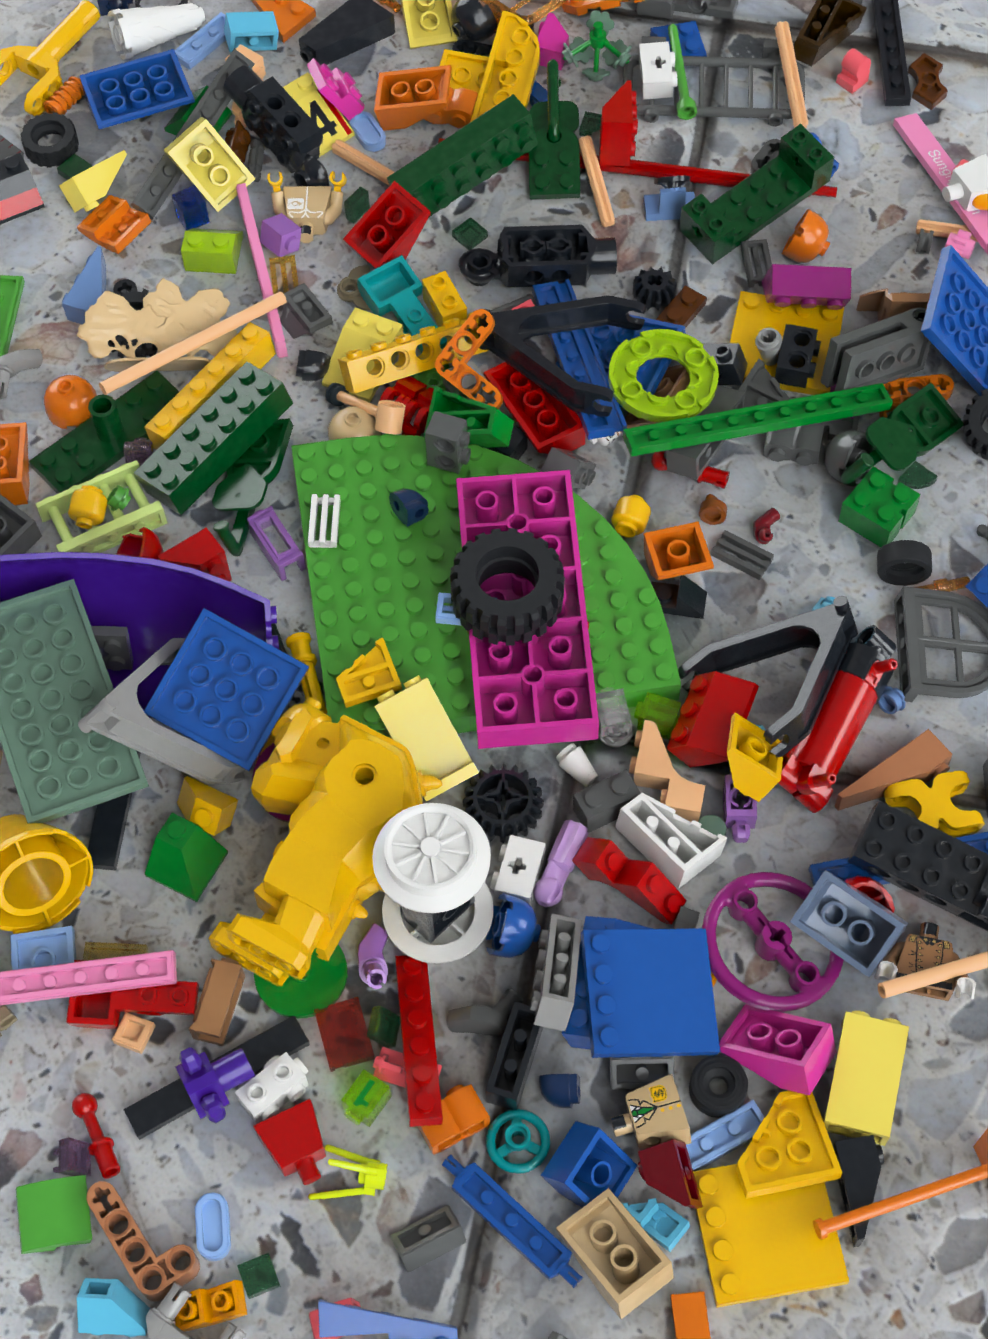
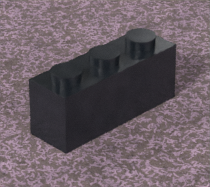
M514 1001L485 1090L487 1103L516 1111L519 1107L543 1031L542 1026L534 1025L535 1011L530 1010L529 1005Z

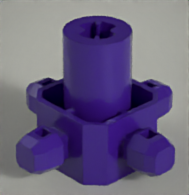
M189 1047L181 1051L179 1056L181 1064L175 1066L200 1119L208 1117L213 1123H217L225 1118L226 1111L224 1107L230 1105L225 1092L255 1077L242 1048L210 1063L205 1052L198 1054L195 1049Z

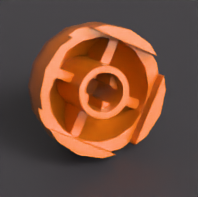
M807 209L782 251L783 255L798 263L810 262L818 254L823 256L830 245V242L826 241L829 235L827 223L819 214Z
M77 375L58 377L50 383L45 391L44 406L47 417L53 425L62 429H67V426L78 427L91 417L88 405L91 399L97 396L95 389L87 380Z

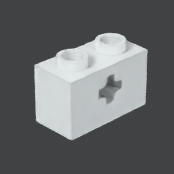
M669 41L639 44V66L643 100L673 97V87H677V71L672 72V67H675L674 51L670 52Z
M510 835L508 844H502L498 862H502L500 872L494 871L490 889L494 890L495 901L502 903L503 900L498 899V897L504 893L519 897L532 906L534 885L539 880L546 856V843ZM517 869H521L518 874H514Z

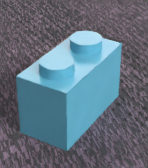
M273 11L226 13L224 34L229 52H232L240 44L252 51L277 50L279 30Z

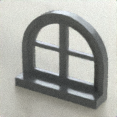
M903 586L894 600L900 690L905 696L904 701L913 702L918 694L947 698H968L988 689V666L978 677L964 681L962 651L988 654V643L960 639L958 611L975 621L983 630L988 640V610L976 601L961 594ZM921 605L950 609L953 639L924 635ZM925 647L954 650L956 681L927 678Z

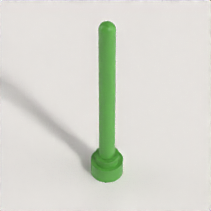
M670 24L668 26L671 51L675 53L674 68L677 71V86L680 97L676 105L677 115L682 120H689L696 116L697 107L696 102L689 96L678 28L675 24Z

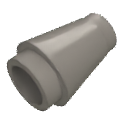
M764 328L756 336L755 344L764 364L772 366L778 362L782 336L774 328Z

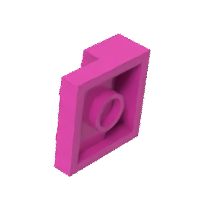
M314 58L307 64L319 92L349 121L364 110L365 105L360 100L362 94L354 86L356 82L348 72L343 74L337 67L331 71L325 63L320 65Z

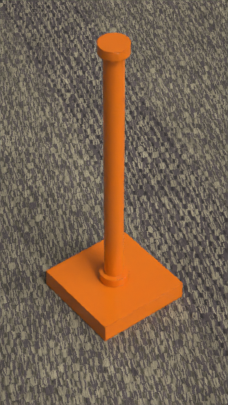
M988 1128L973 1146L981 1166L826 1220L821 1218L813 1220V1226L820 1240L825 1239L831 1232L988 1178Z

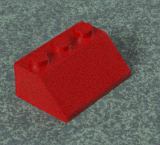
M717 671L695 675L690 684V690L685 703L680 709L681 713L676 726L671 732L667 750L690 768L728 762L727 747L732 715L737 713L745 719L748 718L759 686L754 682Z

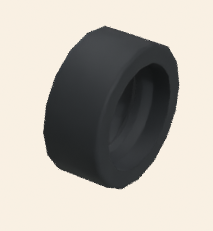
M914 540L893 541L878 550L877 574L886 583L908 586L923 582L931 576L933 570L932 552L922 542Z

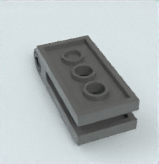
M914 308L831 338L821 383L827 388L836 385L835 391L879 383L886 384L923 370L931 344L930 340L921 332L926 308Z

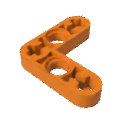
M478 309L471 313L438 355L435 361V368L444 379L468 398L484 404L486 399L478 393L476 398L473 395L480 390L483 383L486 384L482 389L487 394L496 393L494 395L496 402L494 404L488 403L487 405L499 409L503 403L501 392L467 365L468 361L495 327V320L490 312L485 309ZM487 316L486 322L488 325L487 327L480 326L476 333L480 336L476 339L467 329L470 327L474 331L478 326L476 319L478 317L483 319ZM462 337H469L472 340V346L467 351L458 349V341ZM454 349L463 358L460 361L456 357L452 361L454 369L452 371L447 369L443 372L444 366L442 362L444 360L451 361L454 355L450 351ZM466 375H473L476 378L475 387L469 390L462 387V379Z
M934 374L899 378L883 384L888 393L892 395L890 397L893 399L891 410L881 411L879 416L887 418L886 413L893 411L898 405L914 395L908 392L907 389L909 387H917L921 390L929 383H932L943 398L948 400L953 392L954 381L948 375Z

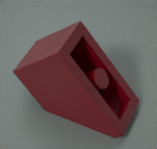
M672 1139L638 1151L640 1159L638 1170L647 1185L685 1207L695 1209L703 1207L685 1142Z

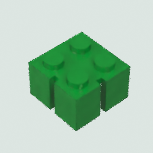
M873 466L842 503L838 522L877 546L882 547L892 542L898 535L899 530L903 529L915 514L921 494L901 482L897 485L893 484L894 478Z

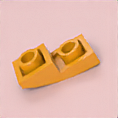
M232 1280L210 1289L199 1288L191 1291V1297L188 1298L175 1317V1325L185 1332L248 1315L242 1281Z

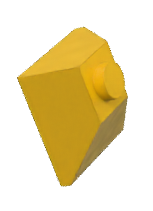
M734 713L731 718L727 747L733 785L743 795L760 802L781 780L783 756L776 757L769 752L781 741L777 739L770 744L763 736L765 732L763 729L739 714Z

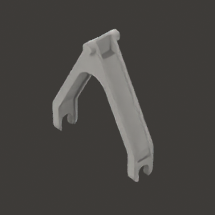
M186 638L170 639L78 722L79 729L84 733H89L93 730L208 784L234 783L245 779L243 773L245 769L207 747L153 722L144 713L138 702L136 694L138 685L158 666L171 665Z

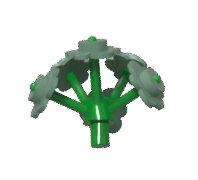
M594 10L591 12L590 19L586 22L587 27L590 28L588 40L584 41L582 37L577 36L574 38L573 43L569 45V48L565 42L563 43L565 48L562 51L564 55L563 60L567 61L568 64L573 62L576 68L579 67L577 62L581 61L583 64H586L589 59L594 57V67L582 70V74H585L592 81H601L604 76L610 75V71L599 69L600 49L605 47L606 50L602 53V57L605 59V63L608 66H613L614 69H617L619 65L623 68L626 64H629V60L632 57L629 54L632 48L631 45L627 47L620 39L616 42H609L606 39L609 30H612L615 25L613 19L609 18L610 15L606 11L601 13L598 10Z

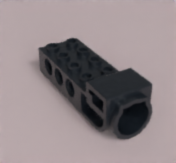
M879 801L872 808L847 862L988 931V854Z

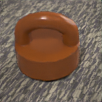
M707 495L705 501L700 505V519L710 525L723 523L727 516L726 504L718 500L715 495Z

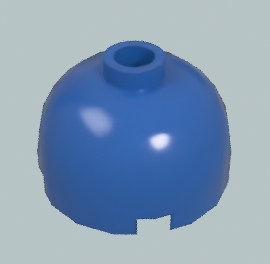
M503 893L498 897V899L503 900L501 905L493 906V920L486 936L487 940L492 939V948H486L489 955L512 958L522 955L529 949L532 942H537L541 927L540 924H536V914L531 905L519 897Z

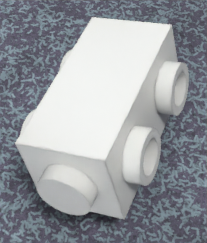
M287 1052L280 1057L279 1055L274 1056L264 1065V1070L238 1086V1090L235 1092L236 1097L255 1123L258 1124L279 1114L280 1108L288 1101L294 1102L306 1092V1087L309 1086L306 1078L308 1070L298 1057L293 1060Z

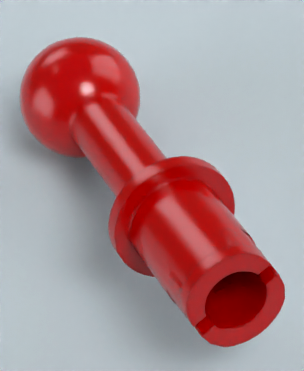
M665 451L655 452L651 457L652 466L658 471L667 470V459L664 457ZM707 466L697 479V483L703 481L725 489L730 472Z
M81 1093L74 1098L72 1111L78 1118L83 1119L92 1140L88 1151L90 1155L95 1157L102 1177L104 1179L112 1178L120 1172V1165L113 1150L114 1141L112 1138L104 1137L95 1115L98 1108L96 1098L89 1093Z

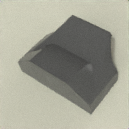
M305 283L284 293L287 303L284 304L280 322L293 339L304 334H311L333 323L332 316Z

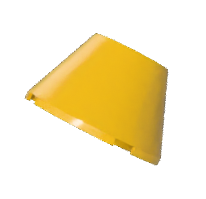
M22 814L3 816L0 818V930L19 934L49 928L67 917L81 903L79 898L86 886L90 887L93 877L91 855L83 842L69 832L46 823L28 824L25 815Z

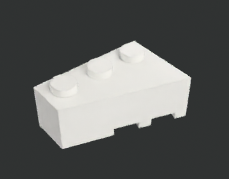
M641 793L620 809L615 828L650 862H653L665 877L679 889L721 856L727 837L721 834L716 836L701 828V823L695 820L690 822L675 814L676 810Z

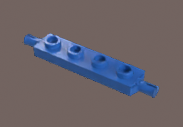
M452 1155L447 1157L448 1161L444 1160L442 1166L456 1177L452 1190L549 1281L560 1274L573 1288L577 1286V1283L583 1277L569 1265L572 1252L475 1162L464 1168Z

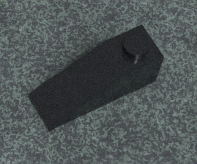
M874 1135L835 1141L833 1148L843 1172L841 1179H838L845 1213L872 1204L881 1165L884 1164V1154L881 1145H876ZM869 1220L849 1226L853 1247H859L865 1239Z

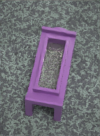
M272 506L264 510H258L247 518L250 534L281 581L287 579L284 567L297 561L301 571L306 569L304 554L299 550Z

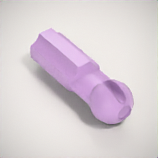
M572 820L564 821L547 859L548 864L541 879L534 885L533 894L539 905L552 907L562 899L563 886L569 873L573 871L575 866L572 859L589 834L587 832L588 828L583 824Z

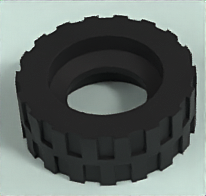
M43 113V115H37L35 118L27 121V124L22 128L21 141L27 158L33 164H38L40 167L46 166L47 168L57 167L74 153L78 152L79 141L74 124L64 115ZM49 134H59L62 136V140L57 144L51 146H40L38 144V140L43 136Z

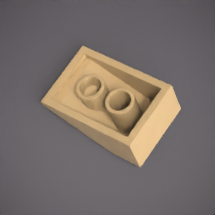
M609 1188L556 1227L557 1232L592 1283L620 1319H623L674 1279L672 1262Z

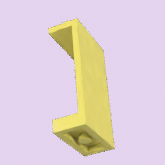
M418 675L403 683L406 689L395 694L392 689L377 697L379 703L374 707L392 739L405 746L411 753L417 772L421 771L422 775H431L442 781L440 788L426 792L424 799L428 801L479 772L434 692L429 679L426 677L421 680Z
M846 1011L841 1023L842 1032L823 1121L827 1132L851 1138L874 1135L875 1143L885 1146L891 1134L909 1026L902 1025L900 1021L892 1018H885L883 1020L872 1018L863 1011Z

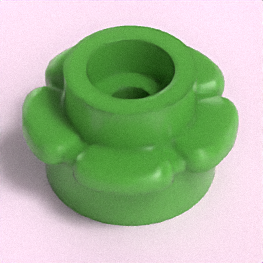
M117 485L109 494L107 503L111 506L112 511L118 508L123 510L131 500V496L128 495L129 488L126 487L124 489Z

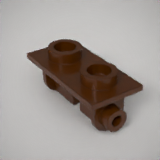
M237 120L235 128H230L226 132L225 142L244 164L251 136L248 130Z

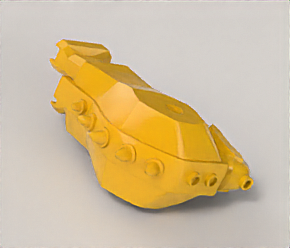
M307 697L303 703L292 705L281 715L271 732V736L275 738L274 744L276 747L268 761L260 765L255 771L251 786L254 798L265 811L291 815L289 821L290 833L284 841H280L276 846L263 882L254 889L257 906L264 912V915L261 919L237 913L231 923L220 921L208 938L212 948L220 955L237 961L245 969L280 987L283 986L289 975L298 980L304 978L311 966V957L315 948L318 954L317 958L329 961L351 920L356 917L367 918L368 911L362 906L363 901L379 890L383 891L376 879L372 860L377 836L392 817L409 807L423 804L422 797L426 796L427 791L438 789L442 786L440 779L431 775H422L421 771L417 772L412 755L405 746L344 714L340 717L338 723L332 722L331 717L320 710L322 705L312 697Z

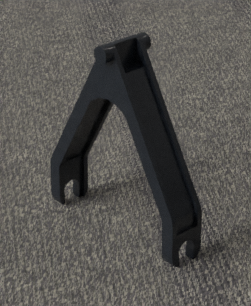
M601 296L494 313L485 309L494 317L495 327L479 347L480 349L489 350L569 409L602 417L610 415L613 407L599 405L595 400L601 399L611 402L613 399V391L611 389L577 381L524 343V341L533 336L603 325L640 330L645 319L634 318L628 312L635 311L644 314L646 306L643 303L615 296ZM487 316L483 319L478 317V328L480 326L487 327Z
M838 596L831 605L706 645L678 668L680 679L695 671L692 679L681 687L689 693L690 684L695 675L713 671L723 673L798 648L816 649L817 653L792 709L768 727L763 735L770 744L784 735L782 741L769 751L776 757H782L811 733L852 638L858 635L847 597Z

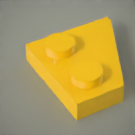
M384 638L378 639L375 642L376 646L365 656L363 654L354 661L352 667L345 669L336 677V683L346 708L376 699L392 689L394 692L402 690L400 679Z

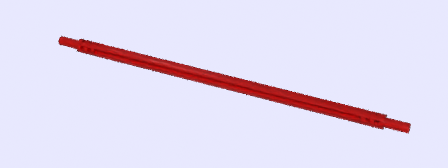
M439 138L438 143L442 142L445 139ZM529 152L516 160L529 162ZM580 153V168L585 169L583 158ZM631 159L630 167L600 166L601 171L655 178L690 176V182L734 187L751 175ZM822 186L811 195L836 198L837 187Z

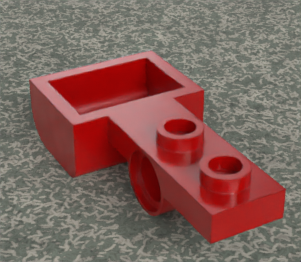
M74 960V962L87 961V960ZM177 981V984L69 997L66 1023L82 1028L117 1029L120 1012H135L149 1016H161L164 1014L194 1016L197 1008L199 984L197 982Z

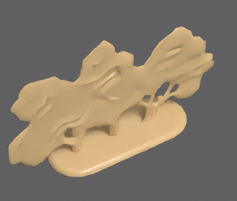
M162 278L156 285L155 292H149L143 298V308L141 310H135L131 307L124 297L111 291H105L97 299L96 304L91 305L85 312V323L78 327L77 337L87 342L88 353L94 358L102 359L108 356L112 350L124 354L126 358L113 359L104 365L105 369L109 371L121 372L149 358H136L135 350L141 344H154L159 353L220 322V318L226 314L230 302L216 288L198 290L194 296L185 301L182 298L179 287L165 278ZM233 330L187 353V357H180L154 371L201 370L210 360L204 357H194V355L200 350H205L215 357L237 335V330ZM117 335H122L127 340L128 349H126V345H119L115 338ZM137 338L138 342L133 346L131 341ZM111 340L115 347H110L108 341Z

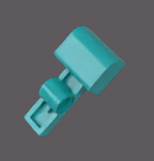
M402 255L358 278V290L372 313L383 316L392 311L397 318V322L403 324L404 334H411L413 336L419 334L421 328L428 326L438 328L417 298L422 295L423 284ZM445 336L440 341L441 349L447 344ZM419 344V345L417 346V348H418V349L420 350V352L422 353V352H423V346H422V344Z

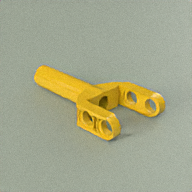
M87 0L81 1L37 47L18 45L0 50V66L3 63V67L0 70V86L17 68H20V71L35 79H39L26 94L24 110L33 116L41 115L45 111L43 107L44 101L48 100L60 86H63L58 62L99 20L100 13L95 5Z

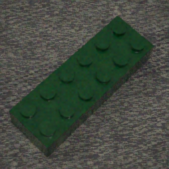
M514 94L387 177L389 186L395 180L430 210V216H432L538 145L531 114Z
M246 362L134 472L146 493L179 515H182L293 404L283 382Z

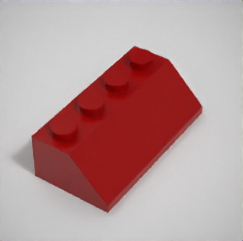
M506 362L484 372L487 381L501 392L504 405L538 453L549 454L552 447L573 451L585 445V431L579 416L574 410L569 409Z

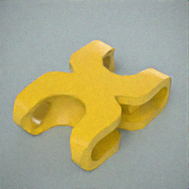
M965 771L938 774L933 779L930 788L922 780L910 779L891 784L883 792L887 805L891 807H906L914 812L918 820L954 838L975 834L985 825L980 812L977 810H960L951 802L950 798L964 793L970 783L968 774Z

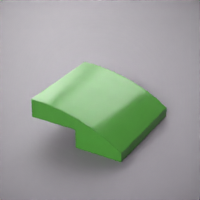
M86 1175L50 1179L16 1187L21 1254L55 1251L56 1247L91 1243L92 1230L89 1205L86 1200Z

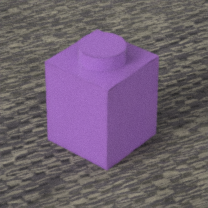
M281 213L262 220L260 242L278 257H282L299 250L302 228Z

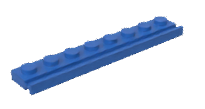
M569 279L561 284L555 281L532 285V294L537 306L577 300ZM589 328L548 334L563 371L579 382L610 389L607 373ZM614 396L611 402L601 399L595 400L599 405L613 407L609 416L602 417L578 412L588 440L613 436L615 432L622 431L623 433V429H627V423Z

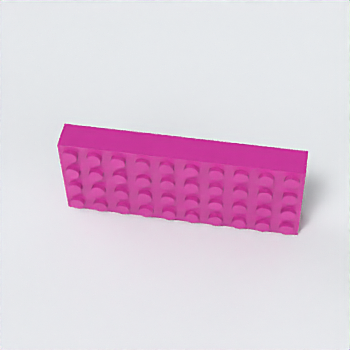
M570 470L456 478L462 547L470 540L475 542V536L481 533L491 534V530L494 529L508 531L509 528H514L519 533L528 531L534 534L535 539L538 540L540 537L548 542V549H555L559 555L558 560L563 564L565 577L561 613L557 614V620L551 627L547 626V632L540 637L533 635L532 641L522 643L520 640L515 641V645L506 646V642L498 641V645L488 643V638L486 637L480 640L473 636V629L469 630L478 749L598 740L599 718ZM513 573L494 575L485 580L480 586L489 596L506 601L520 599L528 595L535 588L529 580Z

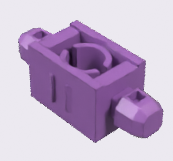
M730 771V775H725L723 784L724 822L726 828H732V837L736 843H746L750 837V829H755L757 801L743 795L734 787ZM737 794H741V799L746 802L743 805V809H739V804L733 801L737 798Z

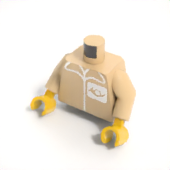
M279 171L280 179L278 182L270 180L269 172L267 180L269 185L273 187L271 197L275 215L282 213L302 228L300 242L310 243L313 241L314 235L325 234L328 226L332 225L342 213L343 192L341 187L345 186L347 182L343 172L342 179L339 182H335V172L332 171L329 178L334 185V191H332V186H283V191H281L280 186L283 183L281 172Z

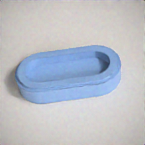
M362 111L349 121L355 137L365 150L377 152L385 147V132L372 114Z
M214 1192L207 1193L199 1198L195 1206L197 1249L206 1260L219 1261L226 1257L231 1249L229 1205L222 1195Z

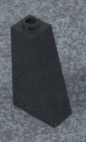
M348 0L299 38L300 55L307 63L314 58L320 65L323 63L326 65L393 35L395 33L394 14L373 0Z

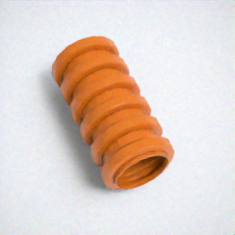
M71 76L68 81H65L63 86H60L48 100L44 101L43 107L48 114H66L67 110H70L72 105H75L77 100L84 96L80 79Z

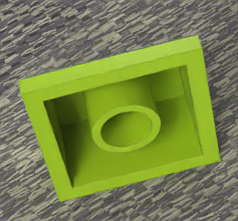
M200 228L186 230L181 247L185 271L236 274L244 235L243 231Z

